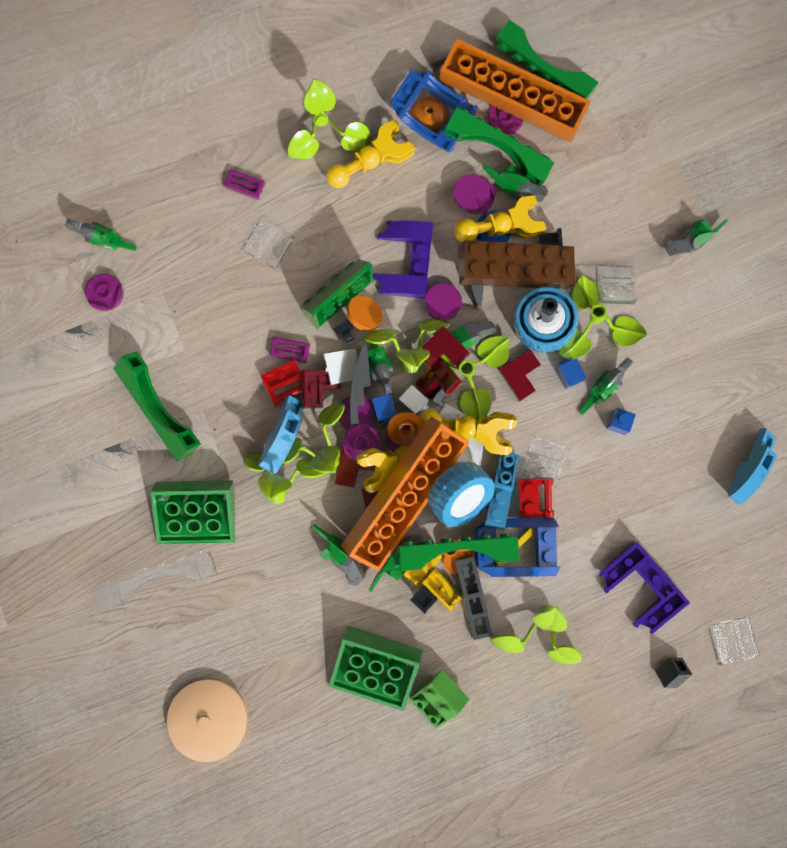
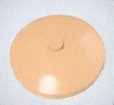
M201 679L192 682L175 696L169 707L167 729L174 746L190 759L201 762L219 760L230 754L239 745L245 734L248 721L246 705L238 691L224 681Z

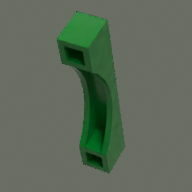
M509 20L496 36L495 46L497 49L509 55L514 62L526 67L530 73H534L538 77L587 100L595 92L598 81L585 72L566 71L545 62L531 47L525 30L513 21Z
M456 107L443 132L458 142L480 141L498 147L515 162L522 176L538 186H541L546 181L555 163L548 156L537 153L531 146L521 144L515 137L507 136L499 128L486 124L483 119L470 115L463 108Z
M137 351L122 356L113 368L175 460L179 461L192 455L201 445L200 441L191 428L178 422L164 408L152 386L148 366Z
M511 533L499 534L500 538H492V535H480V539L473 540V536L461 537V541H453V538L441 539V543H434L433 540H422V544L414 545V541L402 542V546H397L399 570H421L436 557L456 550L477 551L500 563L520 561L518 537L511 536Z

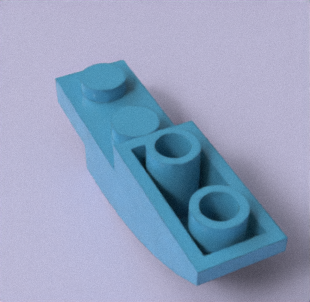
M290 395L284 399L275 428L269 432L258 466L273 474L277 473L288 455L303 421V418L300 417L303 403Z
M759 429L754 446L749 454L748 462H740L736 470L728 496L738 505H742L760 487L777 457L772 451L776 438L768 429Z
M499 454L493 479L495 486L494 494L487 507L485 526L504 530L506 527L519 460L518 454Z

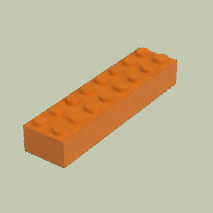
M456 39L440 70L439 81L509 114H513V116L570 143L591 101L459 39Z
M431 416L341 546L346 553L361 563L380 571L427 504L428 495L434 482L443 472L456 463L470 442Z

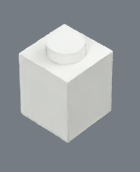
M413 385L399 398V402L416 415L428 409L427 404L429 400Z

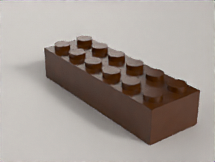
M465 240L458 247L460 285L568 289L576 283L574 246Z

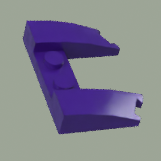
M387 221L386 225L388 227L383 234L379 233L377 235V239L412 243L409 275L373 274L374 281L378 280L381 286L378 293L425 299L433 222Z
M634 541L599 574L605 577L607 586L603 587V590L607 594L633 571L636 570L658 595L659 599L632 624L636 628L640 624L649 627V633L653 634L689 605L690 602L639 543Z

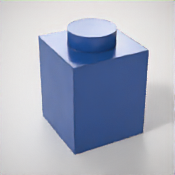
M567 358L559 362L560 366L556 370L565 389L587 379L577 358L573 360Z
M391 394L372 399L378 423H383V425H387L390 419L396 415Z
M616 408L611 413L606 429L623 435L628 434L631 431L636 414Z

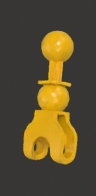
M391 120L380 127L378 137L372 142V146H365L359 153H354V160L345 166L342 164L330 166L326 173L327 182L334 188H343L348 184L350 175L361 170L365 174L366 169H375L379 163H402L414 154L416 147L410 141L398 144L392 140L398 134L400 125L396 120Z
M527 196L520 198L506 213L498 211L494 214H489L482 222L475 223L468 218L459 220L454 227V235L462 243L465 240L473 241L478 234L485 232L488 233L489 237H492L494 234L502 236L506 233H515L519 237L528 239L539 236L547 229L543 221H534L529 217L528 211L532 210L538 202L536 196Z
M426 409L419 414L425 425L432 416L464 439L471 440L475 438V442L482 443L490 453L509 455L512 452L511 442L500 438L497 432L501 429H512L516 426L518 419L513 414L497 411L489 417H479L478 421L472 416L460 418L459 414H457L456 420L441 418L440 414L433 409Z
M400 446L394 453L391 450L382 452L377 448H370L357 454L356 460L361 466L375 465L374 474L364 481L365 491L374 493L381 489L409 449L408 446Z

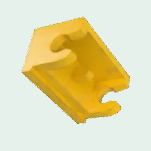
M443 556L436 557L421 570L405 571L403 575L416 586H419Z
M436 568L422 581L450 611L458 601L462 600L463 595Z

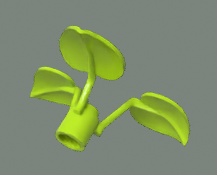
M313 78L304 97V106L313 119L311 123L312 133L310 135L306 129L296 132L289 142L287 152L288 156L294 159H309L313 157L319 148L317 139L313 138L316 126H325L327 123L343 136L340 143L347 151L361 150L371 142L372 136L367 126L358 121L349 123L345 128V132H342L328 118L325 112L332 110L335 106L336 97L333 91L324 82Z
M582 275L574 286L572 299L579 310L590 308V321L583 334L576 329L571 341L559 350V355L566 359L581 358L586 355L591 348V341L585 337L593 323L599 324L604 320L614 330L612 333L613 340L616 344L623 347L636 344L647 336V332L638 321L627 316L618 317L615 321V326H613L609 315H606V307L601 304L604 298L602 288Z
M438 319L421 321L418 324V328L422 330L420 331L417 348L400 350L398 342L394 337L396 332L391 329L382 328L370 331L362 337V340L373 344L393 341L397 349L396 356L403 364V372L414 373L418 371L421 363L430 355L428 350L420 348L423 334L425 332L437 333L443 326L445 328L449 327L450 323Z
M495 336L482 341L477 349L478 355L483 358L480 361L471 362L465 360L456 367L444 354L441 356L453 370H459L462 376L468 378L472 391H466L462 394L460 407L466 415L474 417L477 421L479 417L485 418L488 415L492 400L487 389L478 388L475 390L472 380L476 373L475 366L485 361L492 368L504 365L509 357L510 340L508 337ZM424 362V365L428 370L429 366Z
M345 402L335 403L324 408L317 417V423L322 425V430L328 444L327 448L321 449L316 455L306 447L301 446L303 441L300 438H296L282 464L293 461L299 455L300 450H304L313 456L310 462V467L313 470L323 473H335L336 467L340 463L338 459L340 449L337 446L331 445L326 427L334 425L340 419L346 406Z
M262 452L250 453L243 457V463L248 469L257 472L266 470L258 466ZM302 459L296 463L298 469L294 471L290 480L278 475L274 476L273 473L269 472V474L259 477L258 484L262 493L269 501L280 504L285 501L286 492L292 488V482L298 473L305 478H316L327 473L313 470L310 467L312 459Z
M548 605L540 606L539 613L534 615V622L523 640L516 635L510 634L490 638L491 642L499 649L508 653H520L524 651L525 646L523 644H526L537 625L541 629H550L552 647L554 649L548 650V656L552 660L561 664H574L582 661V655L576 648L567 645L558 647L556 645L554 631L562 632L567 629L566 618L557 605L554 607Z

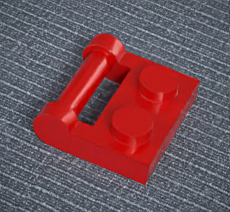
M295 359L260 375L275 407L280 405V402L284 401L286 396L290 395L293 397L302 392V373ZM299 380V386L276 396V390Z
M518 478L520 518L554 517V510H552V485L554 484V478ZM539 485H544V510H539Z

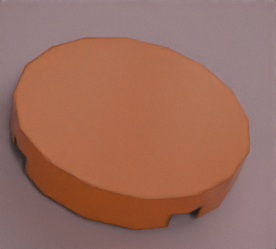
M367 296L352 298L346 307L349 321L360 330L373 331L383 320L380 306Z

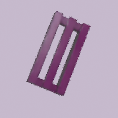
M230 169L224 187L259 200L266 183L265 181ZM232 176H236V177H238V178H241V179H244V180H246V181L252 182V183L257 184V185H259V186H258V187H255V186L250 185V184H247V183H245V182H243V181H239V180H237V179H234V178H232ZM230 182H231V183H234V184H237V185H239V186L245 187V188H247V189L253 190V191H255L256 193L251 192V191L246 190V189H243V188H241V187L235 186V185H233V184H230Z
M273 337L269 355L307 363L311 344ZM276 342L304 347L305 351L278 346ZM275 350L286 351V352L301 354V355H304V357H299V356H294V355H289V354H283V353H278V352H274V351H275Z

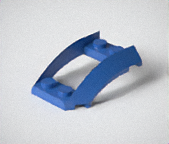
M410 71L390 101L398 118L417 134L449 153L452 152L457 141L443 133L451 116L440 133L436 134L407 113L423 87L454 111L456 107L463 108L470 115L475 116L478 106H473L466 102L464 98L449 90L431 75V72L418 73V71Z
M507 518L505 528L535 527L536 567H497L496 561L476 551L477 568L491 577L556 576L560 567H557L556 527H559L555 518ZM485 522L475 528V540L480 539V535H492V538H496V528L485 526Z

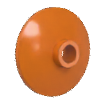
M425 97L414 105L412 117L429 130L436 132L443 128L447 122L448 110L445 104L437 98ZM427 110H432L433 113L429 114Z
M401 412L390 419L387 430L393 442L400 446H408V444L414 442L425 426V423L421 417L414 413Z

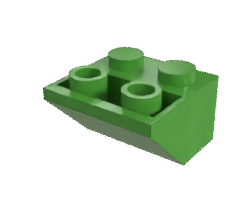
M443 669L432 676L409 698L435 728L457 716L470 700Z

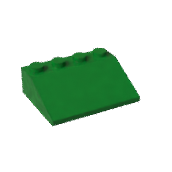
M363 260L349 263L341 275H335L327 287H321L313 299L309 298L303 303L301 308L303 314L319 329L347 305L352 298L356 297L374 282L372 264Z
M233 480L156 482L150 493L157 544L235 542V495Z
M347 626L329 687L404 711L420 665L423 650Z

